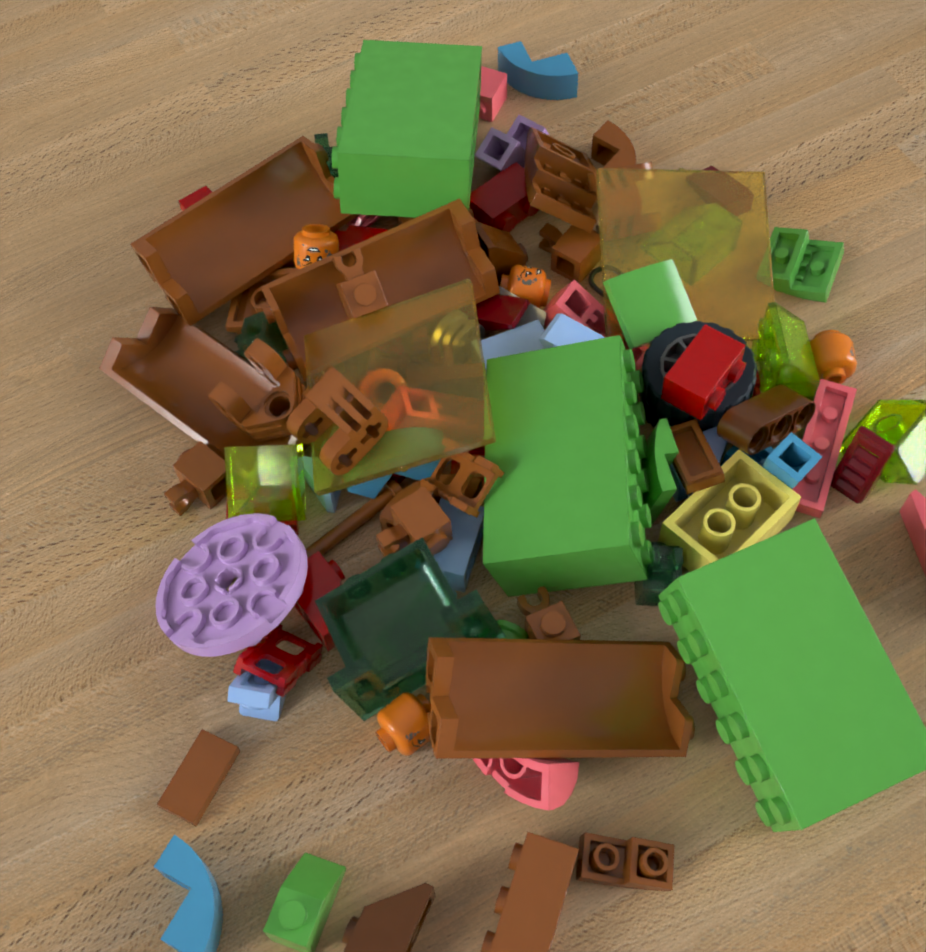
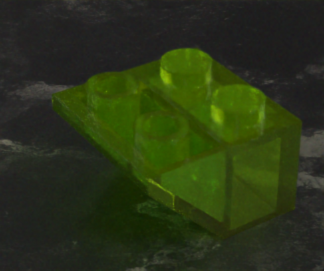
M776 302L768 303L764 318H760L758 322V338L752 342V351L755 355L754 360L755 362L759 361L761 369L759 371L760 390L765 392L777 385L783 384L813 401L820 380L805 322Z

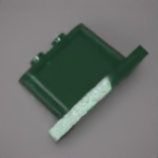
M423 537L400 551L385 556L378 564L361 574L351 576L344 584L315 600L346 666L327 679L333 692L363 721L377 714L383 707L402 693H412L426 685L429 637L500 639L506 637L477 589L459 599Z

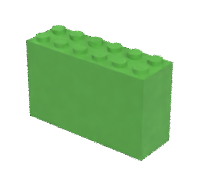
M363 40L361 52L355 53L354 70H351L350 88L346 90V107H342L341 126L337 128V146L332 148V168L338 169V177L334 179V198L340 199L342 214L416 218L459 198L469 211L480 110L482 46Z
M620 335L487 359L485 459L495 463L505 473L502 478H497L484 499L483 565L508 597L536 594L537 589L545 586L548 592L648 580L647 565L653 564V550L650 540H646L645 528L651 527V514L648 504H644L643 494L649 492L648 474L646 469H642V458H647V444L645 436L640 435V425L646 424L643 403L639 402L638 393L644 392V383L641 371H635L632 349L626 350Z
M815 518L676 578L658 595L661 601L658 603L661 616L667 625H673L679 641H677L679 653L685 663L688 665L692 664L698 680H696L698 692L706 704L711 703L718 718L715 721L717 731L726 744H731L738 759L735 761L736 770L742 781L746 785H751L758 800L755 802L756 811L764 825L767 827L771 826L773 832L803 830L926 770V728Z

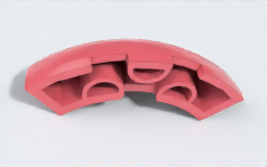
M473 758L484 775H491L505 788V794L521 803L544 810H554L564 805L572 795L577 782L580 763L565 758Z

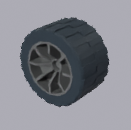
M683 322L663 330L659 336L650 342L649 348L645 351L642 364L644 392L639 393V402L643 403L647 423H650L654 429L659 419L667 418L670 427L696 419L702 431L717 427L727 410L752 398L757 379V363H755V355L752 349H749L747 346V342L742 337L737 336L731 329L721 327L719 324L712 322ZM706 324L746 345L742 359L746 363V367L736 383L730 381L725 387L726 394L719 407L715 411L710 408L702 420H699L661 399L665 375Z

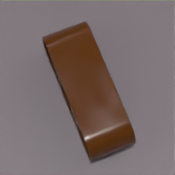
M780 384L727 410L719 421L717 435L745 453L755 455L785 439L791 432L795 434L805 428L814 415L816 404L789 387Z

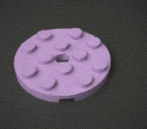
M252 513L223 520L191 540L195 546L180 561L174 558L158 588L156 616L162 631L181 650L192 655L215 657L255 646L264 636L277 627L302 595L308 569L305 547L289 525L277 521L272 515ZM234 578H237V580L235 581V583L230 586V584L232 583L233 579H234Z

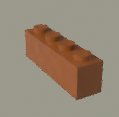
M528 831L524 844L515 843L508 864V869L515 871L510 888L501 886L494 908V913L501 915L496 933L487 931L480 952H550L577 861L578 848Z

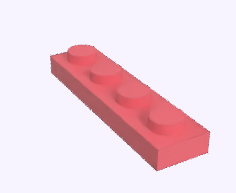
M824 379L819 381L813 400L816 404L815 412L805 427L802 441L823 457L792 488L801 496L796 509L797 512L820 518L823 513L857 389Z

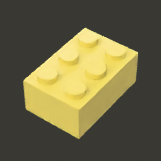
M739 449L721 466L725 482L694 492L662 523L657 545L690 572L777 535L792 520L801 496Z

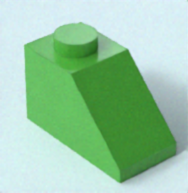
M304 853L280 887L263 929L268 938L273 942L300 952H315L344 877L346 867Z

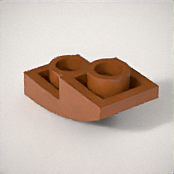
M584 832L580 835L576 880L622 888L670 892L673 889L675 845L637 837L623 840Z

